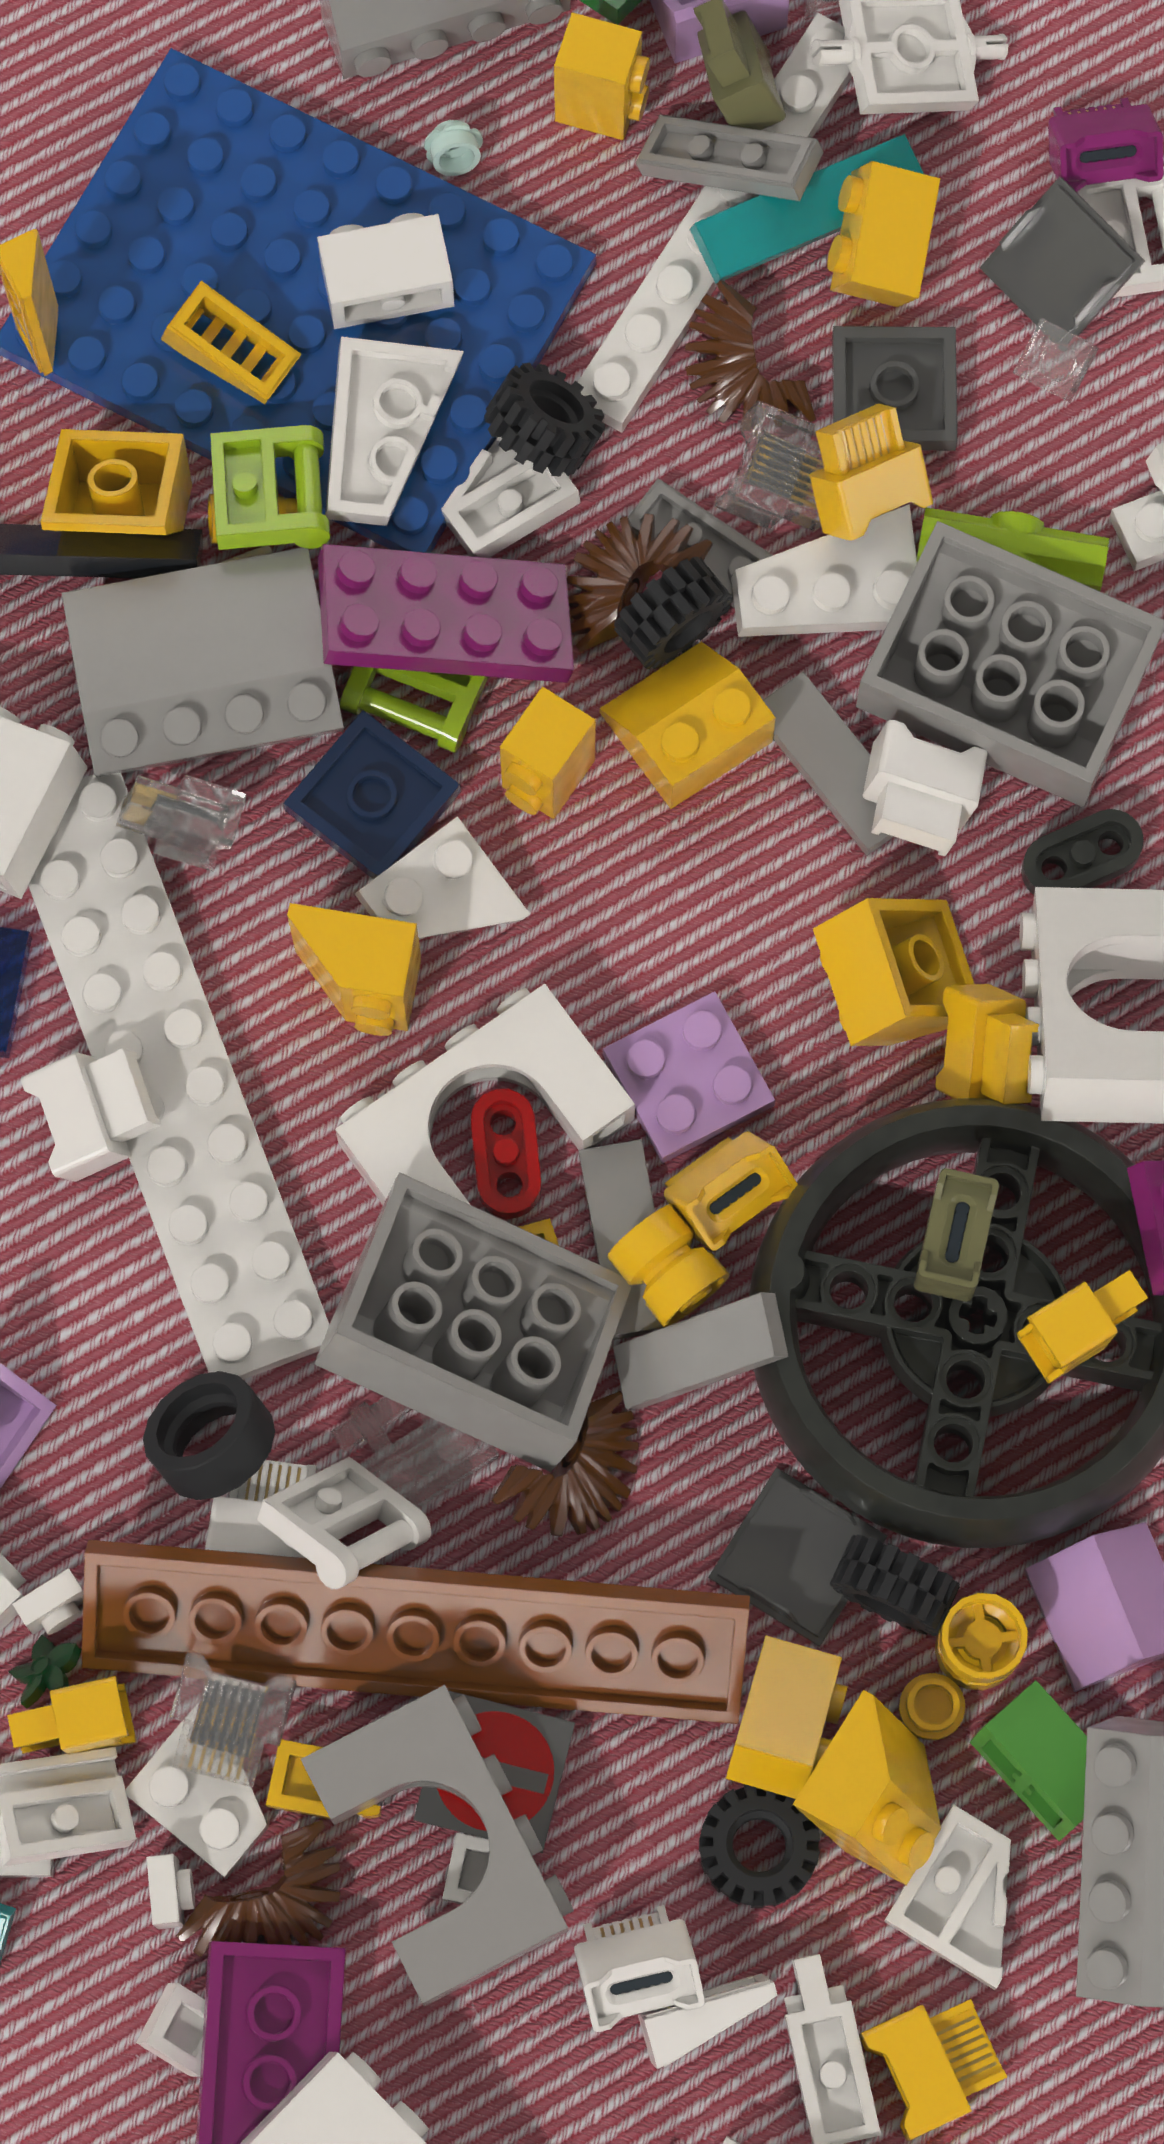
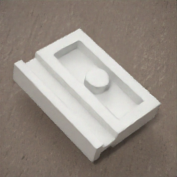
M116 1747L0 1764V1854L3 1867L129 1847L137 1839L122 1775L118 1776L115 1759L118 1757Z

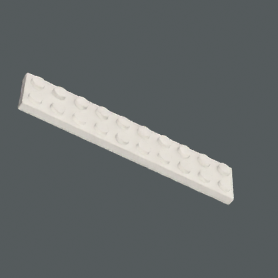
M116 773L96 777L93 774L82 778L28 886L91 1056L100 1059L122 1048L137 1053L139 1059L137 1063L155 1115L160 1119L161 1126L126 1141L131 1155L129 1159L208 1373L222 1371L238 1375L244 1380L319 1352L329 1328V1322L136 811L126 808L130 796L122 774Z

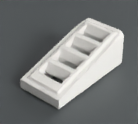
M761 1973L703 1990L705 2004L700 2008L688 2010L673 2005L638 2014L651 2063L656 2069L668 2066L769 2003L771 1999L778 1996L774 1982Z

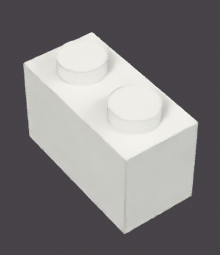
M408 213L395 217L390 223L366 228L360 225H344L334 229L329 235L317 237L320 262L334 329L455 307L453 279L439 214L423 216L418 213Z

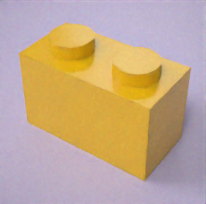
M571 13L554 64L555 122L624 141L630 120L641 121L649 95V86L645 85L649 71L650 58L642 56V31Z
M871 161L852 171L851 175L845 178L838 200V208L841 212H844L840 235L834 238L827 260L828 270L833 272L830 291L894 307L902 306L919 298L941 178Z
M542 686L500 745L502 787L507 790L505 796L526 813L536 815L538 811H541L554 820L595 762L596 719Z
M765 1635L725 1779L793 1799L797 1798L832 1741L821 1737L825 1721L837 1725L848 1688V1686L836 1683L842 1657Z

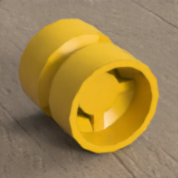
M668 1204L658 1209L641 1221L615 1244L607 1256L629 1285L646 1284L642 1297L646 1301L648 1309L664 1328L677 1323L703 1304L726 1282L730 1275L712 1252H708L704 1247H690L695 1232L673 1204Z
M977 1593L962 1598L949 1610L939 1634L936 1635L935 1655L940 1669L948 1678L965 1689L986 1690L1000 1685L1013 1673L1027 1649L1028 1630L1023 1615L1012 1602L997 1594Z

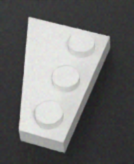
M341 337L338 352L325 516L329 520L387 526L458 369L464 351Z
M910 504L871 519L864 536L849 541L826 535L736 569L731 578L738 637L885 630L917 564Z

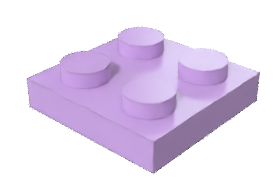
M715 991L603 1048V1056L614 1077L635 1103V1115L662 1164L775 1105V1099Z

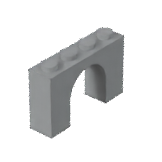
M445 1685L301 1759L334 1825L396 1793L418 1787L438 1788L455 1794L467 1802L484 1823L489 1839V1859L483 1879L475 1892L452 1911L392 1941L424 2007L568 1932V1926L563 1916L574 1911L556 1874L546 1880L543 1879L532 1857L543 1851L526 1815L524 1814L513 1820L502 1798V1795L512 1791V1787L495 1754L482 1759L471 1737L482 1729L467 1698L463 1694L452 1700Z

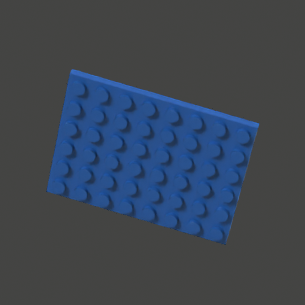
M170 48L45 255L58 303L53 372L44 376L43 372H39L16 329L12 313H10L0 330V356L155 433L184 434L186 448L211 461L210 433L299 425L317 427L322 431L324 437V454L319 458L322 513L325 515L338 352L341 337L464 351L458 369L387 526L332 520L391 550L432 553L447 526L445 517L442 514V507L455 488L467 480L470 466L482 449L488 451L497 438L492 437L488 431L491 424L485 422L484 415L487 412L485 409L514 366L517 365L520 368L522 363H531L535 369L541 362L594 269L596 254ZM408 213H418L423 216L439 214L453 279L455 307L334 329L320 262L317 237L329 235L331 231L344 225H360L366 228L390 223L395 217ZM201 280L301 353L298 361L266 404L186 358L161 340L166 327ZM202 314L191 330L202 336L213 320ZM223 327L211 344L221 351L233 335V332ZM244 340L231 359L241 365L255 345ZM266 352L251 374L261 380L276 358ZM289 456L277 457L278 494L286 498H296L294 460Z

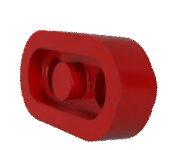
M504 1088L491 1090L478 1099L471 1113L477 1190L481 1203L490 1213L500 1218L513 1219L529 1213L536 1206L541 1195V1173L535 1115L530 1102L519 1092ZM504 1116L512 1119L515 1123L514 1130L507 1135L495 1133L491 1125L498 1117ZM506 1178H513L520 1182L522 1188L517 1195L505 1197L497 1190L499 1183Z

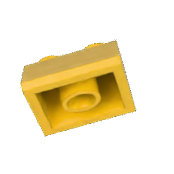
M61 429L40 521L42 530L169 535L183 531L192 489L184 434Z
M702 641L602 706L599 710V713L670 809H673L772 743L776 719L742 671Z
M867 898L813 928L820 950V961L828 975L839 1009L840 1023L846 1031L850 1046H889L946 1030L948 1015L943 1004L944 989L947 986L975 984L947 900Z
M289 903L287 917L295 952L345 1021L354 1022L355 1029L371 1035L389 1036L392 1034L393 1029L408 1031L421 964L417 923Z
M863 1690L793 1805L846 1853L907 1886L916 1869L921 1868L930 1858L934 1848V1840L941 1830L925 1745L873 1694Z

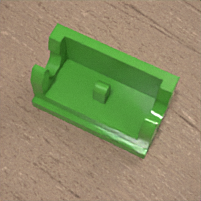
M1035 1680L991 1719L973 1737L970 1743L1058 1841H1061L1084 1818L1087 1736Z

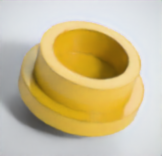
M937 1673L919 1675L912 1679L902 1691L899 1700L900 1718L903 1724L915 1736L921 1739L940 1740L946 1738L957 1730L964 1718L965 1699L963 1693L953 1680Z

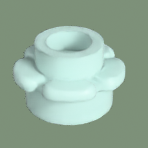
M459 120L444 121L438 124L424 141V148L427 150L426 157L433 163L435 170L440 174L446 176L465 174L474 169L480 161L481 154L479 148L483 144V137L478 129H470V126L465 122Z

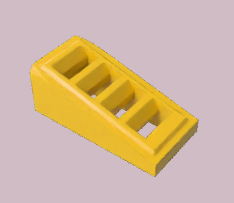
M202 280L168 324L161 337L162 341L186 358L263 404L267 403L301 356L300 352ZM203 314L213 321L202 336H199L191 329ZM225 327L233 332V335L220 351L211 343L222 328ZM246 340L255 346L243 363L239 365L231 357L243 341ZM267 352L275 357L276 360L262 379L259 380L251 372Z

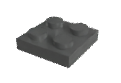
M833 326V423L879 403L896 407L903 440L920 444L922 450L956 451V327Z

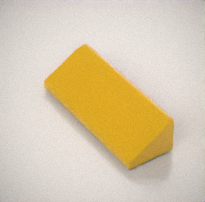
M33 229L0 244V275L16 329L39 372H43L44 376L53 372L58 303L39 232L37 229Z

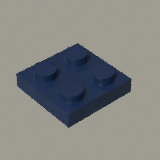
M362 710L284 801L283 805L284 810L374 879L417 845L461 793V787L457 781Z

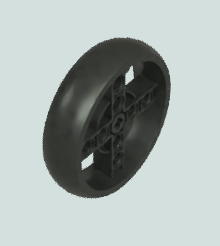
M982 1098L933 1101L901 1109L878 1118L852 1132L824 1153L797 1181L798 1185L787 1199L783 1200L772 1218L759 1248L749 1296L760 1292L775 1293L789 1357L755 1368L754 1373L760 1394L772 1422L787 1447L803 1468L828 1493L849 1509L876 1525L920 1541L959 1548H997L1022 1545L1050 1538L1086 1523L1107 1511L1128 1495L1152 1471L1164 1455V1295H1153L1127 1171L1128 1167L1135 1164L1104 1138L1076 1122L1041 1121L1040 1108L1022 1103L1003 1105L993 1099ZM952 1153H977L973 1174L996 1179L999 1185L1008 1187L1016 1198V1205L1010 1209L997 1210L994 1208L986 1246L995 1248L1002 1254L1004 1267L996 1272H984L981 1270L974 1295L968 1302L925 1293L915 1289L914 1281L923 1241L903 1256L895 1268L812 1252L815 1242L827 1222L854 1193L888 1171L923 1158ZM1039 1166L1071 1182L1091 1197L1121 1230L1134 1251L1144 1274L1153 1314V1321L1129 1317L1115 1326L1118 1333L1113 1339L1120 1348L1119 1359L1112 1362H1103L1093 1356L1062 1376L1140 1391L1141 1394L1128 1419L1113 1439L1096 1456L1076 1471L1045 1486L1016 1494L974 1496L989 1417L1009 1413L1025 1406L1051 1385V1383H1047L1017 1337V1332L1029 1323L1027 1320L1028 1316L1067 1293L1060 1275L1047 1257L1035 1246L1023 1239L1036 1168ZM841 1282L854 1283L862 1289L865 1295V1302L854 1309L842 1308L832 1300L830 1289ZM915 1295L926 1303L929 1315L919 1322L906 1321L897 1314L894 1302L899 1297ZM971 1308L983 1310V1321L993 1324V1327L984 1325L981 1334L969 1332V1321L959 1318V1315L967 1317ZM797 1321L880 1338L885 1356L895 1375L910 1392L928 1404L913 1483L894 1475L865 1456L838 1430L825 1413L813 1392L805 1372L800 1354ZM957 1370L968 1371L978 1379L981 1385V1392L970 1399L957 1397L949 1390L946 1377ZM945 1433L959 1435L966 1441L969 1448V1456L959 1462L943 1460L934 1448V1440Z

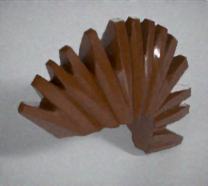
M721 279L716 286L727 304L706 294L701 302L713 313L696 308L694 314L706 323L691 321L689 329L702 333L711 339L685 343V351L716 356L714 359L685 367L687 376H700L699 379L689 384L691 390L715 384V386L697 398L698 403L716 398L707 408L706 412L711 415L725 406L718 418V421L723 424L739 405L743 403L742 432H750L757 406L760 407L769 434L776 433V419L779 420L785 432L792 430L787 401L810 423L815 421L816 417L805 381L783 379L781 382L776 380L768 382L760 375L756 365L752 336L753 314L757 308Z
M644 514L638 539L627 516L620 518L622 532L618 530L612 521L606 524L611 536L610 538L597 529L594 533L604 545L605 550L586 540L583 546L590 554L577 552L573 559L576 563L597 576H567V584L586 592L568 597L569 607H575L569 610L570 619H578L570 624L571 635L587 633L576 644L579 652L619 636L614 630L615 620L621 617L619 613L624 607L632 604L630 599L636 593L642 592L650 576L655 575L659 570L663 573V571L671 566L675 569L679 562L685 559L690 561L692 557H698L704 560L713 543L705 539L685 549L693 528L686 524L678 530L680 521L674 518L667 523L655 538L654 514Z
M618 1391L590 1403L576 1443L557 1464L554 1472L543 1474V1470L531 1469L519 1464L511 1466L492 1498L493 1503L498 1505L522 1492L512 1519L518 1523L528 1515L525 1527L534 1530L549 1511L550 1533L552 1536L560 1537L563 1535L567 1517L577 1535L587 1533L586 1524L592 1531L600 1528L598 1517L605 1523H608L612 1517L606 1506L617 1512L620 1511L623 1505L617 1497L627 1499L632 1491L608 1470L630 1474L637 1473V1466L615 1453L639 1450V1443L626 1440V1437L638 1433L637 1428H621V1425L635 1419L632 1411L612 1413L614 1408L623 1400L622 1392Z
M320 1820L281 1835V1858L284 1863L282 1866L284 1875L277 1884L236 1895L212 1897L205 1894L176 1937L181 1942H184L202 1929L193 1950L200 1957L209 1948V1941L241 1943L243 1940V1943H258L259 1937L262 1936L266 1944L293 1945L290 1934H292L301 1946H311L305 1933H308L320 1942L324 1935L314 1921L329 1928L333 1920L309 1902H339L340 1891L311 1885L340 1871L339 1862L323 1863L337 1854L335 1846L304 1852L325 1828L323 1821Z

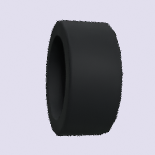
M217 1371L199 1374L179 1384L161 1399L148 1418L143 1443L146 1457L180 1496L194 1500L217 1498L239 1488L260 1469L271 1452L275 1427L271 1413L240 1376ZM236 1414L234 1422L226 1434L212 1447L196 1455L183 1457L184 1450L192 1437L206 1424L222 1416Z

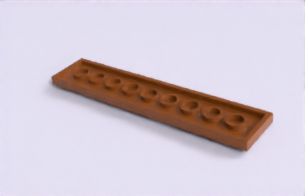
M88 1540L84 1553L81 1668L205 1679L209 1677L217 1680L422 1697L445 1685L448 1691L500 1704L739 1724L750 1596L370 1564L359 1570L356 1580L339 1589H331L320 1580L316 1571V1565L307 1558Z

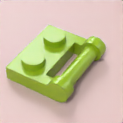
M311 425L210 433L218 550L292 543L305 549H315L322 547L323 544H327L330 541L329 519L322 513L319 458L324 454V437L319 428ZM289 456L294 460L297 513L279 514L276 458Z
M354 666L340 700V709L357 716L364 710L369 714L438 740V747L456 753L463 742L469 721L488 677ZM376 673L453 702L447 717L371 688Z

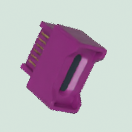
M1127 97L1120 98V104L1116 105L1108 104L1105 106L1088 107L1087 109H1072L1065 112L1062 111L1061 107L1053 108L1054 117H1051L1048 121L1049 162L1056 179L1059 176L1062 177L1076 192L1090 184L1133 178L1154 182L1163 178V134L1147 104L1131 106Z

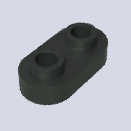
M1107 809L1035 840L1026 851L1021 869L1023 882L1026 888L1034 895L1035 887L1093 888L1131 870L1137 863L1144 843L1142 829L1138 822L1128 813L1116 809ZM1103 839H1112L1120 846V852L1115 855H1107L1100 850L1098 842ZM1046 864H1056L1062 868L1064 876L1058 880L1048 879L1044 876L1041 868Z

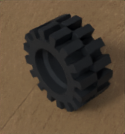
M522 363L520 368L516 365L510 370L485 409L487 410L484 415L485 422L491 424L488 428L489 433L492 437L502 438L498 445L505 452L512 449L517 453L514 460L524 465L526 460L532 462L533 470L543 474L548 467L551 476L560 477L563 472L567 476L574 474L576 470H579L605 430L606 424L602 422L605 417L603 411L594 408L597 401L592 395L583 396L581 394L584 388L581 384L575 381L571 385L564 381L566 378L565 373L557 370L554 375H551L548 366L538 364L535 369L531 363Z
M692 557L690 561L688 559L680 561L675 569L672 566L663 571L660 579L657 581L652 579L647 583V589L643 593H636L630 599L632 604L624 607L619 613L621 617L615 620L614 630L646 669L651 667L656 669L661 667L664 662L668 664L674 660L678 653H684L692 648L691 644L697 639L701 641L709 634L707 630L717 626L722 620L720 616L729 611L731 607L729 604L733 602V597L701 558Z
M858 1534L856 1536L852 1535L830 1581V1586L837 1593L843 1594L844 1598L851 1602L860 1604L861 1608L868 1612H875L881 1615V1618L889 1622L895 1621L906 1629L911 1630L913 1628L921 1634L927 1635L928 1633L932 1636L939 1634L941 1626L960 1588V1584L952 1580L953 1577L945 1572L938 1571L939 1568L935 1565L919 1560L920 1557L910 1552L909 1554L902 1552L899 1547L888 1543L885 1545L878 1539L872 1537L868 1539Z
M744 1784L743 1788L735 1791L734 1789L730 1790L716 1804L714 1803L702 1825L699 1838V1852L704 1874L708 1875L712 1882L711 1885L718 1893L722 1892L729 1897V1901L738 1905L742 1903L750 1905L751 1908H763V1906H777L785 1903L787 1899L796 1896L804 1888L818 1863L820 1835L819 1829L816 1828L815 1824L793 1805L795 1799ZM749 1821H768L774 1824L784 1837V1857L776 1867L768 1871L756 1872L749 1870L737 1860L734 1854V1836L737 1830Z

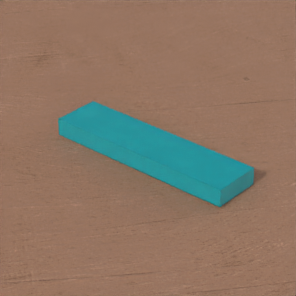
M903 134L814 172L800 201L759 195L694 223L689 230L715 284L721 279L725 281L841 231L844 212H841L838 208L840 190L845 178L861 166L875 161L924 174L906 135Z

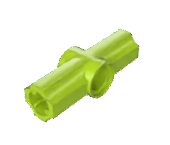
M925 508L917 562L937 521L1097 591L1101 590L1107 561L1109 538L1046 528L1044 522L1039 518L1022 512L1002 511L994 513L990 518Z

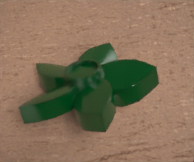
M41 1635L32 1649L31 1657L33 1661L9 1670V1673L17 1681L27 1684L22 1693L21 1704L28 1709L39 1700L46 1688L54 1690L68 1687L69 1680L65 1673H69L77 1665L82 1649L76 1643H62L55 1646L48 1638Z

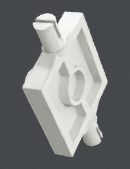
M840 0L839 6L845 32L844 40L816 39L811 46V56H815L812 59L814 66L843 64L848 66L854 80L860 115L970 111L979 102L974 76L976 60H1004L1007 57L1009 47L1008 44H1004L1007 41L1005 34L974 36L963 17L960 0Z

